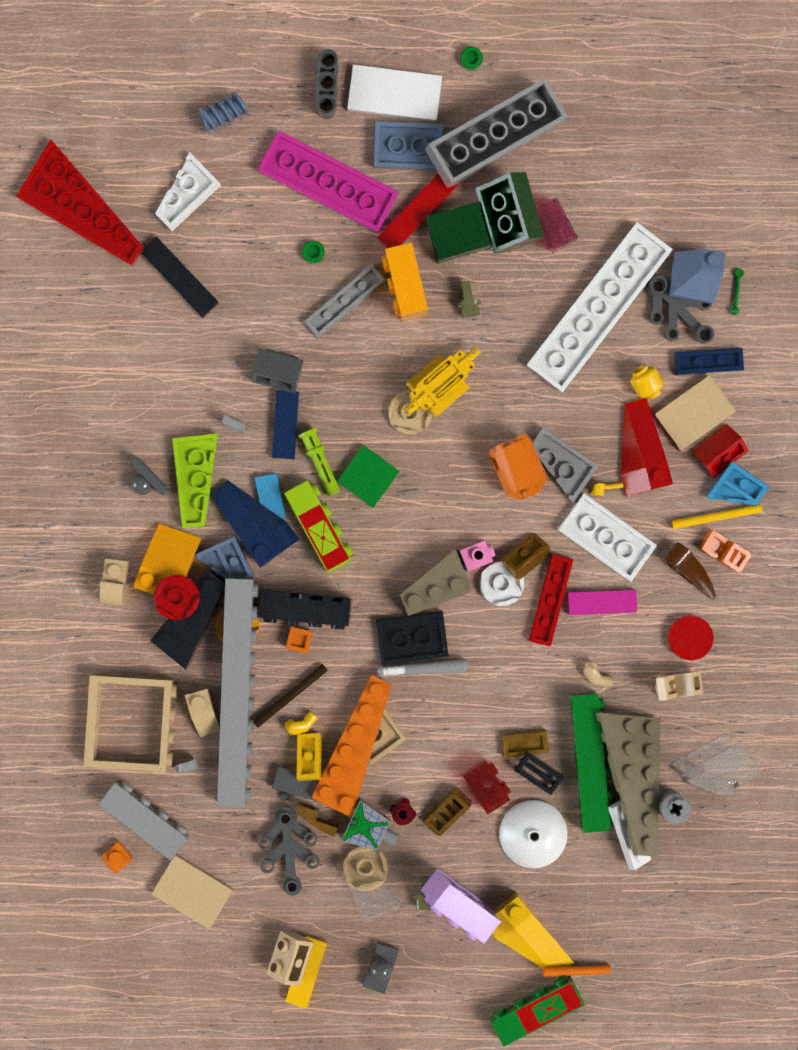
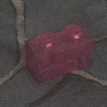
M557 198L536 208L545 236L541 241L546 250L551 249L552 253H555L577 241L578 236Z

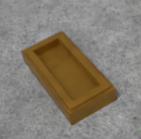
M547 730L501 734L504 757L524 756L526 751L533 755L549 753Z

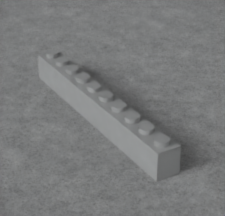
M225 578L217 807L245 808L247 801L251 800V788H247V779L252 777V765H248V756H252L253 743L249 742V733L253 734L254 721L250 720V711H254V697H250L251 688H255V675L251 674V667L256 664V652H252V643H256L257 629H253V620H257L258 606H254V597H258L259 585L255 584V578Z

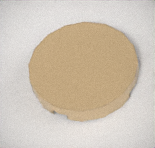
M411 390L398 393L391 400L388 407V418L391 425L398 432L405 435H416L423 432L429 426L432 419V413L428 409L425 412L415 410L410 416L406 415V413L411 408L406 412L403 411V408L411 401L409 396L412 392Z
M359 846L351 850L343 862L344 878L356 890L362 892L372 891L380 887L386 880L388 863L380 850Z

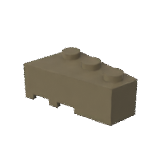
M456 549L400 594L408 616L472 592Z

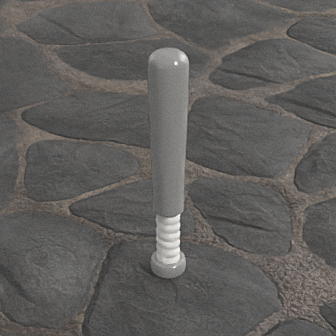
M466 659L408 663L403 666L383 667V665L379 664L377 665L378 678L396 674L464 673L468 670V663Z

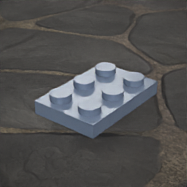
M376 121L374 168L437 171L425 149L429 143L443 136V124Z

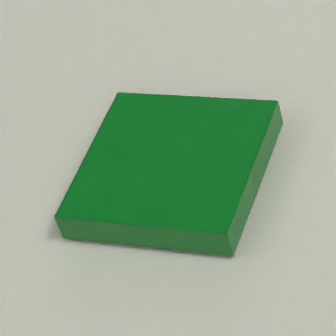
M363 445L337 482L374 508L400 471Z

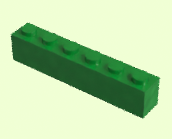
M597 692L571 694L570 706L581 830L583 833L611 831L610 825H613V821L608 809V802H612L611 788H607L606 779H610L609 765H605L604 758L608 756V750L601 736L603 733L601 723L596 717V713L604 711L603 697H599Z

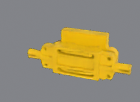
M474 346L467 354L459 350L453 357L450 355L447 359H444L439 354L406 383L412 391L409 394L411 397L410 403L403 408L404 412L411 408L406 415L410 416L415 410L425 412L428 409L435 417H438L470 388L464 380L469 376L468 373L475 368L473 360L481 354L480 349L474 353L478 349L477 346Z

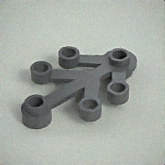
M653 275L646 284L648 293L653 296L652 314L649 317L650 322L653 325H659L663 322L664 315L661 312L663 298L668 303V329L665 332V338L668 341H675L679 337V330L677 329L679 315L695 332V338L699 343L707 344L711 342L715 335L713 328L708 325L702 326L685 307L699 308L702 311H706L712 304H709L708 307H703L701 302L671 297L669 296L671 282H668L663 275ZM656 282L660 283V284H661V289H660V290L654 289V287H653L654 283H656ZM654 314H658L661 319L659 322H655L653 320ZM670 330L675 331V338L669 337L668 332ZM702 331L708 334L707 339L700 337Z
M282 807L275 814L274 820L276 824L266 836L260 838L258 846L263 851L269 850L273 839L281 831L283 832V840L268 859L262 861L260 868L266 874L271 873L275 863L285 853L287 879L283 884V889L288 895L294 896L302 888L301 880L296 877L294 852L306 861V865L310 869L317 868L320 859L317 855L308 852L292 838V830L304 838V843L307 846H314L318 838L314 832H309L297 822V814L294 809ZM286 814L290 817V821L283 822L281 817ZM308 835H313L315 841L309 843L306 840V837ZM266 839L269 841L270 845L268 847H263L261 845V841ZM310 858H315L317 860V864L310 865L308 860ZM265 862H269L272 865L270 870L264 869L263 864ZM295 883L297 888L290 890L288 884Z

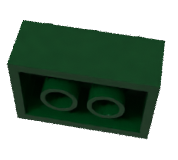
M509 172L475 188L494 253L511 252L545 237L526 172Z

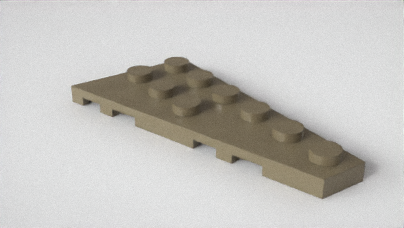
M596 713L597 720L600 721L603 731L601 736L603 742H606L609 753L607 758L616 792H619L622 802L620 804L621 811L625 814L628 826L626 830L632 853L637 856H658L660 718Z

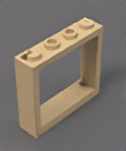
M90 675L84 767L157 772L169 770V766L172 767L173 753H170V744H174L175 730H171L172 721L176 719V707H173V698H177L178 693L177 685H174V679ZM102 683L164 687L159 763L97 760Z

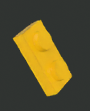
M320 733L297 734V780L299 781L321 780Z

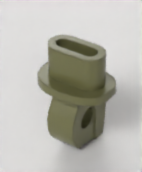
M470 280L461 282L463 300L457 306L459 309L461 308L462 318L479 315L478 305L481 304V301L473 298Z
M431 876L421 877V889ZM422 891L420 895H414L413 897L416 900V909L431 910V906L424 900L426 896Z

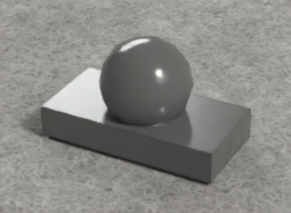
M134 457L129 462L139 472L131 480V488L136 494L146 495L153 487L163 496L169 491V487L140 458Z
M377 942L363 987L385 994L399 952L398 948Z

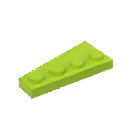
M218 433L172 438L182 528L206 526Z

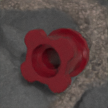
M404 798L397 805L393 804L390 807L392 818L398 825H407L416 817V811L410 805L409 799ZM405 810L407 815L402 817L399 815V812Z

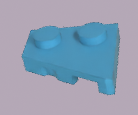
M731 460L706 497L712 500L719 499L734 503L741 502L757 505L770 486Z

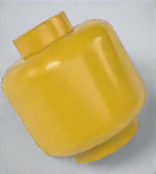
M645 364L632 372L630 383L640 398L648 397L649 399H654L661 394L660 389L663 387L664 381L654 366Z

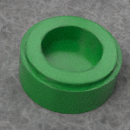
M473 46L465 48L460 57L461 65L469 71L477 70L483 62L482 52Z
M312 240L303 246L302 254L308 263L318 264L324 259L325 250L320 242Z

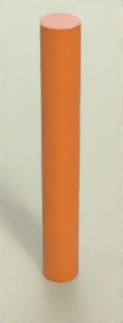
M611 965L545 967L542 969L543 977L611 974Z

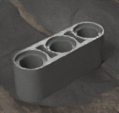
M332 49L322 50L317 59L316 108L318 115L323 119H331L337 111L339 64L337 54ZM325 58H332L334 63L331 66H325L322 61ZM325 80L333 82V86L328 89L323 88L321 84ZM325 102L332 104V108L329 111H323L320 106Z

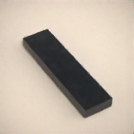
M158 237L142 250L141 253L202 318L219 304L214 296Z

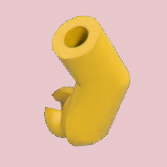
M309 711L302 721L289 719L285 722L284 727L291 735L304 734L309 731L318 719V716Z

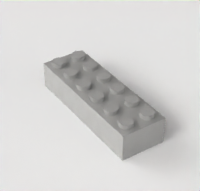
M544 78L429 143L425 151L447 189L563 124L568 116L548 81Z

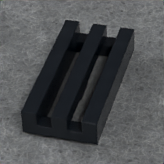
M529 751L524 753V757L514 767L515 772L552 795L564 779L563 774ZM528 759L534 762L542 769H544L545 771H547L548 773H550L551 775H553L554 777H556L557 779L554 780L553 778H551L550 776H548L547 774L533 766L531 763L528 762ZM523 766L548 781L552 786L549 787L522 769Z

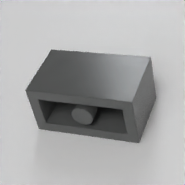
M259 349L252 371V383L296 393L302 373L303 360L294 355L286 356L278 354L274 350Z

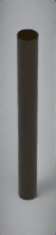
M321 664L254 719L256 727L259 728L325 674L328 671L325 665Z

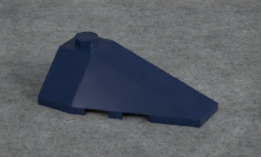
M229 480L211 493L216 504L260 568L267 565L300 540L287 521L263 506Z

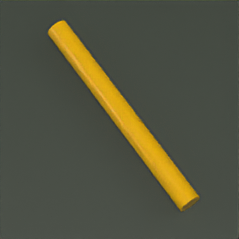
M757 504L672 520L673 529L762 513V505Z

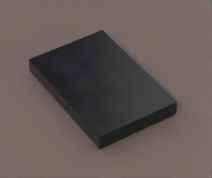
M443 611L376 620L381 665L449 656Z

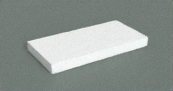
M353 65L347 111L437 122L442 76Z
M585 493L580 496L557 529L629 582H632L657 547L655 543Z

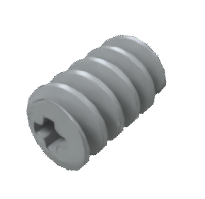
M666 790L659 795V813L668 822L680 824L689 818L691 806L684 796L675 790Z

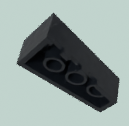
M207 570L196 583L200 592V602L197 610L191 616L182 620H171L168 618L150 640L185 670L189 668L225 591V581L212 570Z
M261 590L258 617H262L263 622L277 623V619L286 620V624L299 625L300 622H308L309 627L322 628V624L331 625V629L344 630L345 626H350L352 598Z

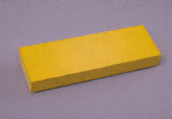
M306 935L305 938L313 941L314 944L300 986L290 985L285 1002L307 1009L327 941Z

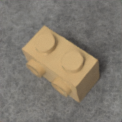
M280 931L266 974L283 985L300 986L314 942L297 932Z

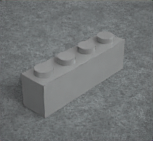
M118 780L115 782L98 805L171 860L190 836L186 833L188 830L178 822L174 824L168 819L170 816L160 808L156 810L150 805L152 802L142 794L138 796L134 793V788L126 781L120 782Z

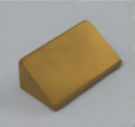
M533 533L504 556L501 562L511 575L519 581L550 556V546L537 534Z

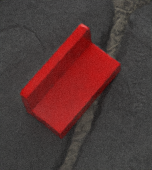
M726 424L693 449L692 453L703 463L708 474L714 479L726 469L731 460L733 462L737 461L749 450L743 438Z

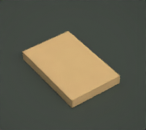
M709 375L655 413L654 416L679 451H682L736 411Z
M175 854L151 895L210 930L234 889Z

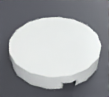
M501 561L494 562L488 565L481 574L479 580L480 591L488 602L497 606H508L516 602L522 595L524 577L517 581Z

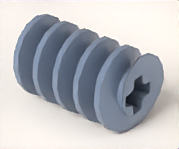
M235 91L232 92V100L225 95L224 103L217 99L216 107L208 103V111L203 107L199 108L200 118L209 135L210 128L218 132V124L226 128V120L234 124V116L242 120V112L250 116L243 99Z

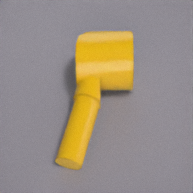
M623 482L613 484L595 483L592 485L591 495L604 496L605 489L623 488Z

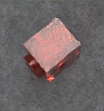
M484 759L462 773L488 815L510 801L508 794L511 791L505 781L500 783L496 775L499 772L493 762L488 764ZM486 780L489 783L494 782L492 784L493 789L490 791L487 788L483 789L485 786L484 781Z

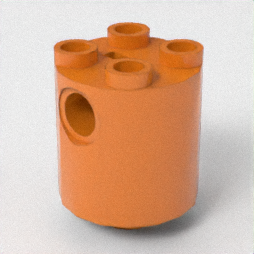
M527 433L509 441L510 445L504 442L489 450L490 460L506 497L526 499L539 493L548 479L533 442Z

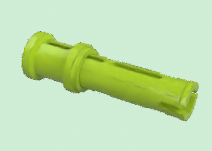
M314 428L298 435V437L302 439L306 447V455L312 458L327 496H331L341 490L325 457V446L321 445L316 433L318 430ZM324 470H325V472H326V474H327V476H328V479H329L330 483H329L328 480H327V477H326V475H325V473H324Z

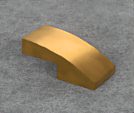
M300 802L297 803V812L308 823L320 831L335 837L337 824L317 818L318 808Z

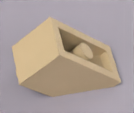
M210 687L186 694L185 698L199 737L220 732V722Z

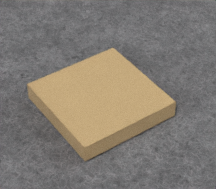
M384 709L369 760L370 766L407 739L386 709Z

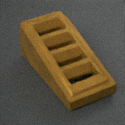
M455 787L425 817L423 822L439 837L471 807L472 801L458 787ZM453 799H456L462 806L460 807ZM449 804L456 812L453 813L446 805ZM441 810L449 817L448 820L440 813ZM436 817L444 825L441 827L432 818Z

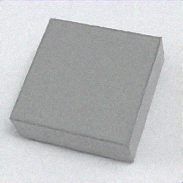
M224 415L221 421L224 426L241 434L244 433L247 427L245 424Z

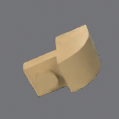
M105 558L103 578L100 582L99 598L101 604L126 606L129 585L126 584L129 561Z
M700 670L659 675L656 678L655 684L659 701L676 697L695 696L703 693Z

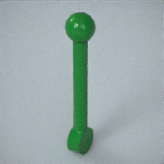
M737 269L734 272L736 286L734 304L731 308V314L734 316L739 314L740 281L744 275L742 269Z

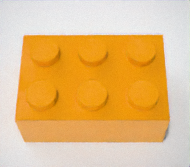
M412 243L385 249L382 263L385 273H390L391 277L387 278L390 295L395 294L396 298L393 301L395 316H400L401 322L428 316V306Z

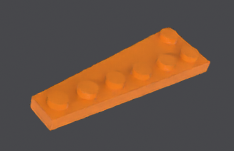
M372 674L311 797L351 818L354 814L392 684Z

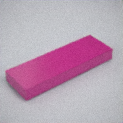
M636 590L568 592L569 615L637 613Z

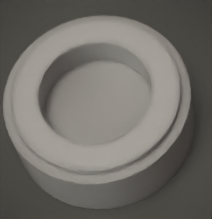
M196 758L175 764L178 774L198 768Z

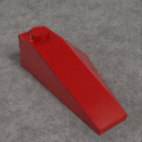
M647 398L624 404L620 476L626 497L673 484L668 462Z

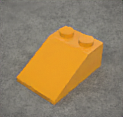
M159 523L140 566L133 588L154 595L157 584L163 578L170 575H184L188 577L202 538Z

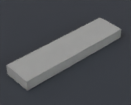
M371 263L303 322L319 339L387 281L386 278Z

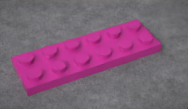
M279 130L258 168L259 173L376 233H379L399 194L398 191Z

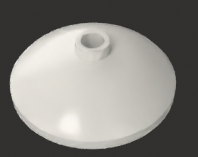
M540 800L522 801L510 808L504 815L499 830L500 843L505 854L514 863L526 868L545 867L553 863L562 854L567 842V826L560 812L551 804ZM536 832L539 834V837L536 840H532L530 835Z

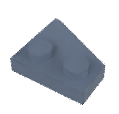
M236 536L195 554L199 560H202L224 579L227 577H255Z

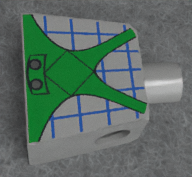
M360 798L341 841L378 850L381 841L394 847L399 834L387 829L391 821L388 816Z

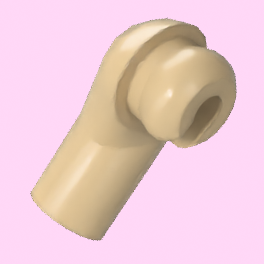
M586 662L583 672L587 680L592 685L611 688L613 676L601 675L596 668L597 664L595 662Z

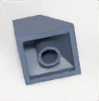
M709 249L675 252L669 296L713 304L724 273L725 252Z

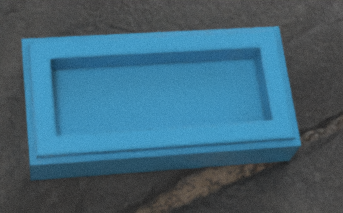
M277 473L256 477L255 482L259 502L279 517L286 518Z

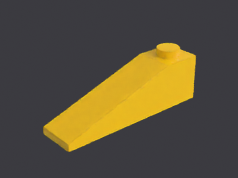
M517 892L493 910L501 923L492 935L501 943L541 968L568 967L574 963Z

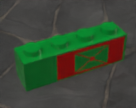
M566 976L559 977L548 988L545 986L540 987L533 992L534 995L528 998L520 997L513 1002L512 1006L506 1009L501 1007L492 1013L493 1016L490 1017V1020L503 1047L585 1006L571 976L567 978Z

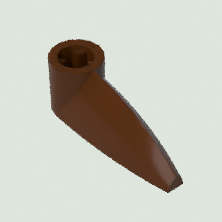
M677 542L663 561L711 600H714L716 597L715 590L706 570L687 547Z

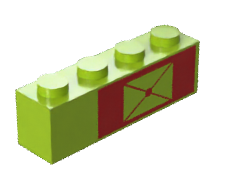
M308 480L285 492L286 498L327 573L352 561L350 556L353 555V552L348 543L343 544L339 536L343 533L337 522L332 524L328 517L332 513L326 502L321 504L318 498L321 493L315 483L311 484Z

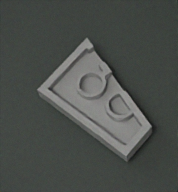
M542 428L534 439L533 445L541 462L572 503H574L599 466L545 428Z

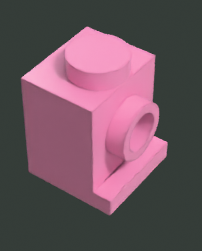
M485 541L459 550L467 572L493 562L492 557L496 556L491 543L486 544ZM481 551L483 553L482 559L477 560L474 557V553Z

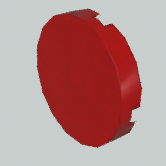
M170 575L163 578L157 584L154 591V603L158 612L171 620H182L191 616L197 610L200 602V592L196 583L184 575Z
M692 615L684 616L674 621L667 637L673 653L681 659L690 661L701 659L707 655L712 648L714 640L713 631L708 622Z

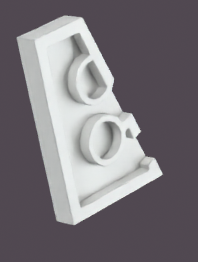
M190 152L186 157L187 161L182 170H179L177 173V179L172 188L167 191L155 213L171 231L178 227L221 186L215 177Z
M619 800L609 806L608 809L629 870H636L649 862L651 856L633 855L626 830L628 826L625 814L621 811L620 804L622 802Z

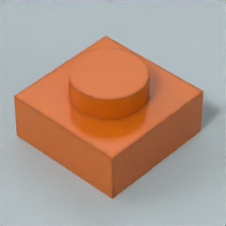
M291 626L286 649L308 654L313 631Z
M120 841L101 856L115 874L134 859Z

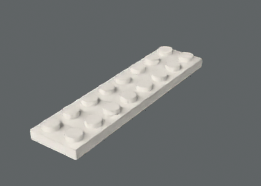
M637 222L526 366L562 393L673 249Z

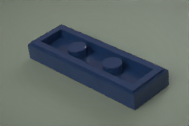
M743 348L674 353L676 376L744 370Z
M276 390L272 458L295 460L299 392L297 391L296 393Z

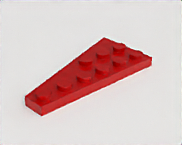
M50 139L16 197L133 267L144 247L52 139Z

